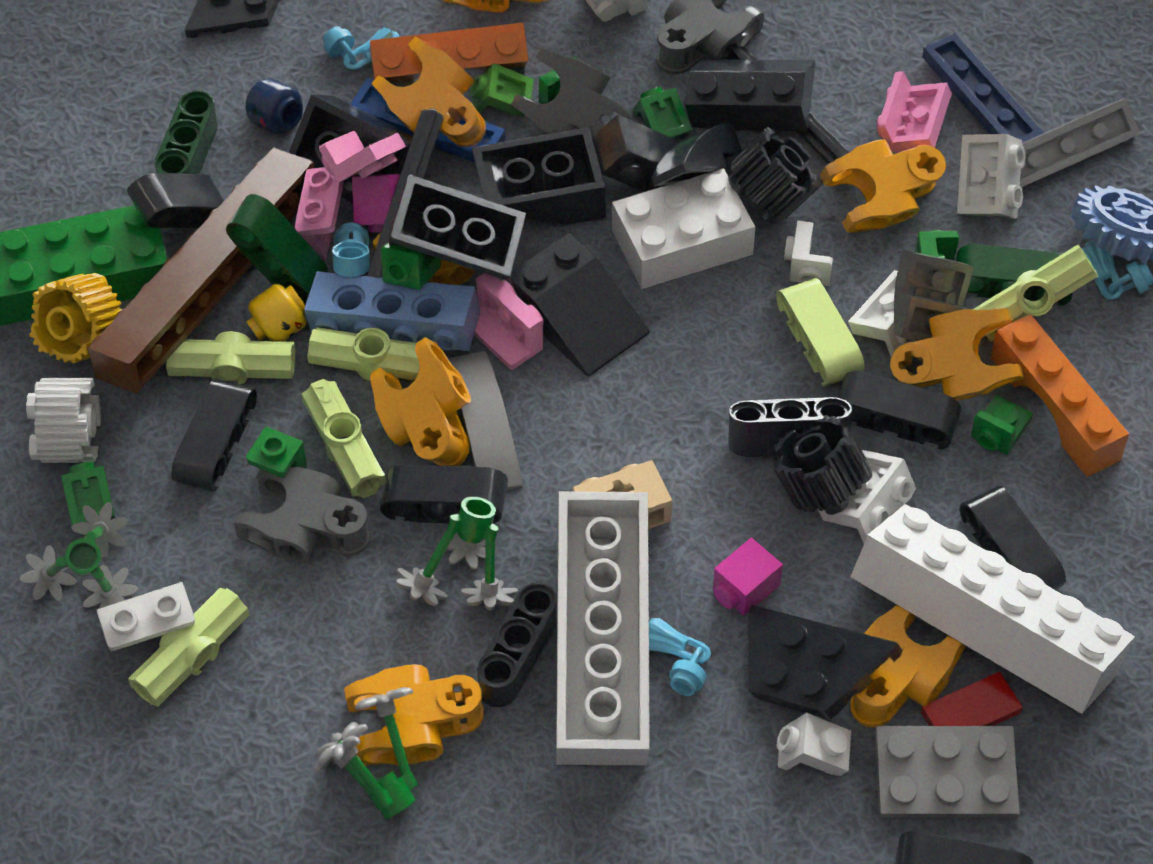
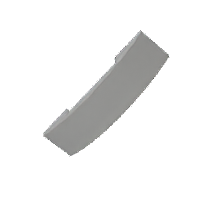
M486 351L448 358L451 364L461 373L471 396L470 403L462 407L460 412L466 434L469 438L473 466L495 468L502 471L508 477L507 490L523 487L506 410Z

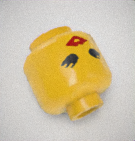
M274 284L249 302L248 310L252 317L246 322L260 341L268 337L270 341L284 342L306 326L305 304L291 285L285 288L280 284Z

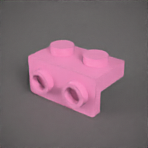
M904 71L895 73L891 87L887 89L882 115H879L877 119L878 134L887 141L892 152L900 153L921 145L935 148L952 95L948 84L937 83L911 86Z
M352 131L319 146V150L323 155L322 162L324 167L332 176H335L339 183L358 173L361 179H364L397 161L394 153L405 148L406 145L399 133H396L364 148L356 132Z
M325 167L306 170L294 227L322 260H327L331 235L335 230L344 180L338 183L335 176H332Z
M483 273L476 278L480 316L474 336L510 370H514L543 350V318L534 306H527L516 295L515 290L506 280H499L495 276Z

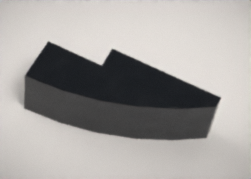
M733 122L717 125L674 146L657 165L651 178L653 185L673 184L723 168L726 169L725 159L742 151Z

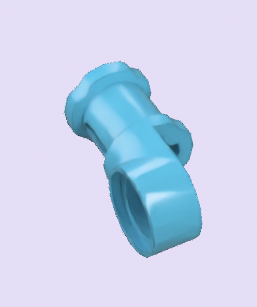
M350 222L343 224L334 233L333 242L335 246L332 250L333 270L338 275L345 277L363 275L370 268L369 233L358 223ZM349 233H353V239H349Z

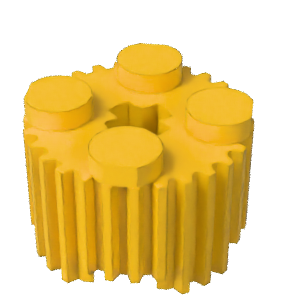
M96 273L74 275L47 283L39 287L38 291L32 294L34 297L33 304L36 305L32 306L35 313L31 314V317L35 319V322L32 323L29 336L34 337L33 344H38L39 352L49 353L51 357L56 355V360L63 359L64 363L71 361L74 364L90 358L88 348L95 337L101 335L113 322L119 311L122 310L119 308L121 301L116 300L117 293L111 292L112 287L108 286L107 280L103 275Z

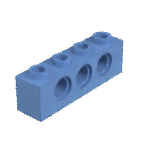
M318 271L316 272L304 309L311 333L316 327L356 334L367 328H378L383 330L389 339L417 343L426 337L436 342L445 351H470L480 316L476 290L472 286L427 282L421 290L385 283L383 278L370 276L345 277L337 273Z

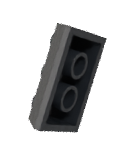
M701 59L689 71L685 107L691 126L693 128L711 129L720 124L733 122L735 130H764L768 127L771 130L807 131L816 66L815 60Z
M311 95L289 153L313 161L314 169L324 167L322 162L323 155L319 150V146L355 131L364 148L399 133L406 147L394 153L397 159L396 162L373 174H401L413 136L335 96ZM352 177L344 180L341 197L353 203Z
M409 174L396 207L389 231V242L508 281L526 213Z

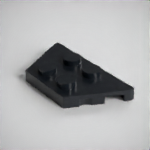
M198 0L185 27L186 37L197 38L198 33L221 30L222 34L235 32L241 28L254 29L269 26L280 0Z
M751 605L749 609V692L754 697L763 701L829 720L847 706L852 696L861 693L873 682L870 675L889 658L895 662L903 652L898 643L755 605Z

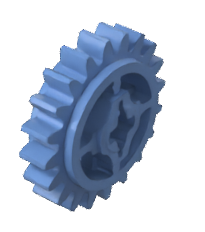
M1094 186L1093 190L1085 188L1083 193L1078 195L1072 209L1071 219L1076 221L1074 225L1076 229L1084 230L1082 237L1090 239L1097 248H1102L1110 252L1111 255L1126 258L1128 261L1140 260L1143 264H1146L1150 259L1153 261L1152 200L1142 194L1128 191L1125 188L1116 189L1112 186H1108L1107 189H1102L1099 186Z

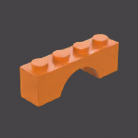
M524 22L370 40L369 45L373 79L375 80L378 76H381L388 82L413 80L420 77L422 62L408 46V43L414 37L445 52L464 70L485 71L493 63L504 68L524 67L529 61Z
M1030 314L1006 327L996 330L991 359L997 366L1009 363L1022 366L1024 378L1011 384L1015 388L1022 385L1032 389L1044 401L1056 422L1061 446L1085 476L1089 477L1121 461L1129 436L1128 431L1034 317Z

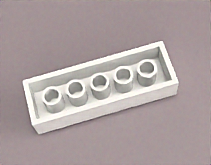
M559 491L556 765L647 766L649 756L648 492Z
M906 504L868 534L851 574V578L1081 714L1116 676L1135 637L1123 630L1117 622L1100 617L1086 609L1079 600L1060 594L1046 586L1039 577L1020 571L1008 564L1001 555L982 549L968 541L967 537L961 532L942 526L930 519L929 515L923 510L911 508Z

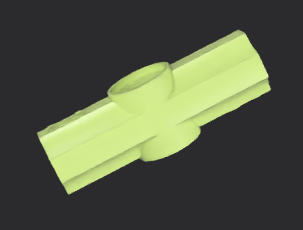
M1076 245L1036 271L1023 273L1018 277L1015 284L972 310L1007 308L1011 313L1012 323L1030 314L1032 316H1041L1046 314L1055 302L1095 279L1098 275L1079 245ZM1031 286H1041L1045 289L1044 296L1039 300L1030 301L1023 297L1025 291ZM999 329L986 334L991 342L995 339L996 330Z
M319 327L312 330L307 354L309 364L357 371L358 375L369 381L370 374L379 367L386 372H392L396 378L414 381L419 373V361L415 353L416 343L389 339L388 335L378 328H367L357 334Z
M234 331L220 333L215 340L185 339L167 359L166 369L168 376L211 377L212 379L217 378L224 381H238L239 385L244 384L247 378L292 379L295 370L294 342L251 341L245 334Z
M322 379L311 383L310 387L302 393V400L325 443L327 456L336 464L352 497L359 496L364 499L376 494L378 489L385 484L386 478L362 433L360 419L351 413L335 381Z
M219 588L194 613V625L164 634L161 637L159 649L128 678L130 686L145 701L158 707L190 674L200 675L202 671L199 669L209 659L211 661L216 659L219 645L249 616L248 608L234 592L228 588Z

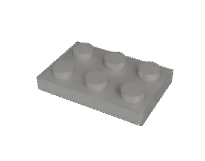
M876 726L875 747L879 818H1018L1020 811L1013 726Z

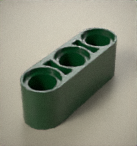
M194 90L186 93L179 100L155 158L156 173L200 174L218 127L214 100L209 93L202 90Z
M249 194L226 226V233L229 238L272 285L280 284L285 288L291 285L306 305L316 272H328V267L268 199L257 194Z
M968 244L958 249L956 261L974 266L967 293H976L977 297L992 298L1015 284L1018 277L1023 273L1036 271L1062 255V253ZM1031 286L1025 291L1023 297L1030 301L1039 300L1044 296L1045 289L1041 286ZM1073 292L1057 301L1059 306L1069 303L1073 297Z

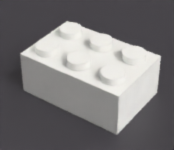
M724 168L612 202V232L641 289L753 255L755 225L740 197L732 189Z

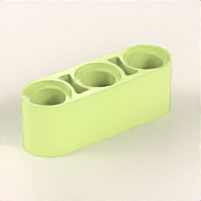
M814 278L777 291L778 309L780 312L784 311L789 319L786 323L797 342L802 341L807 350L803 353L814 372H819L824 382L821 383L823 387L843 381L845 375L851 371H865L864 359L859 346L819 279Z

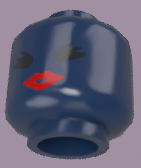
M265 78L257 82L250 89L245 103L246 115L253 124L274 134H284L293 129L302 118V97L295 88L274 78Z

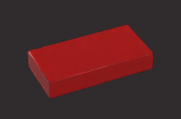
M999 671L929 703L926 707L922 706L921 714L929 726H994L1020 714L1023 707Z

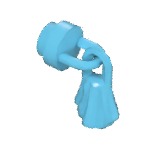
M334 27L326 32L323 42L324 49L331 58L341 55L344 58V66L347 69L357 70L371 63L370 40L400 36L397 32L384 27L378 30L365 44L352 51L355 43L354 37L347 29ZM363 53L366 58L356 63L355 56Z
M1092 241L1087 242L1085 247L1082 248L1098 275L1094 281L1102 296L1107 300H1115L1123 292L1136 287L1140 294L1150 290L1148 286L1153 284V276L1147 264L1142 262L1137 264L1136 261H1133L1126 265L1128 274L1119 278L1114 265L1113 255L1110 252L1097 248ZM1111 278L1113 283L1110 284L1107 290L1103 281ZM1131 280V282H1129V283H1127V284H1125V285H1122L1123 283H1125V282Z
M652 618L649 621V650L668 653L685 659L674 663L669 673L670 685L673 690L681 695H694L695 692L702 689L707 679L706 672L699 666V663L702 664L709 660L711 656L710 648L703 642L681 634L662 619ZM687 644L697 648L693 654L684 651Z

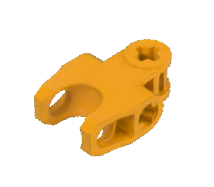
M414 37L408 43V46L422 62V72L418 80L410 86L396 87L384 77L378 76L371 84L382 95L389 109L396 115L399 121L413 133L415 132L421 111L432 108L443 115L444 120L440 131L459 147L468 148L475 146L484 137L486 124L473 104L463 96L475 81L445 52ZM461 120L466 122L463 126L458 124Z
M880 139L857 146L848 154L826 165L820 174V178L824 186L832 187L840 184H849L858 188L865 196L866 204L855 207L847 213L846 219L842 221L846 232L856 233L866 230L883 229L913 218L920 210L915 199L925 196L932 191L936 181L945 172L946 161L939 150L928 145L917 146L893 155L887 141Z
M1007 308L989 310L962 309L931 317L929 325L932 338L905 343L893 352L890 359L892 373L900 382L920 388L942 384L943 394L953 397L957 401L987 395L1002 386L1024 378L1022 366H1019V364L1009 363L989 366L982 363L978 354L980 341L988 332L1012 324L1011 313ZM914 356L923 362V365L917 367L916 375L906 369V366L912 364V357Z
M425 337L415 344V353L419 361V373L409 387L403 389L393 373L386 372L381 367L370 374L375 409L385 432L395 444L404 446L411 441L413 449L419 457L427 461H434L439 466H460L469 454L470 443L456 411L470 403L471 396L461 373L451 364L439 345Z
M896 605L890 611L878 617L864 634L897 642L903 652L895 662L890 658L887 659L870 675L873 682L861 693L852 697L850 711L853 718L859 724L876 728V726L887 724L908 698L926 707L929 703L935 701L948 685L950 675L961 658L966 645L949 635L942 642L933 646H923L913 642L905 631L914 621L915 615Z
M413 664L384 669L372 676L355 681L344 688L349 712L368 709L377 710L376 705L361 710L355 709L359 701L374 695H385L388 691L402 687H409L413 690V693L394 699L397 710L394 713V718L408 764L437 759L443 754L444 750L442 738L472 732L481 725L484 719V707L481 703L482 692L478 682L466 675H453L430 681L429 671L422 665ZM460 687L461 692L455 693L454 688ZM457 703H464L463 706H456ZM466 717L467 723L461 724L460 719ZM386 726L381 730L359 737L360 743L356 745L358 749L356 755L364 765H398Z

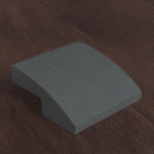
M903 249L894 293L895 335L917 341L932 338L929 325L931 317L969 309L964 307L963 304L974 266Z

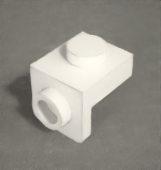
M797 221L795 237L787 236L784 260L791 261L789 281L802 283L817 278L822 285L829 286L833 259L827 256L810 254L814 223Z
M805 713L781 729L777 738V748L779 750L778 767L789 770L801 762L831 775H843L849 771L851 730Z

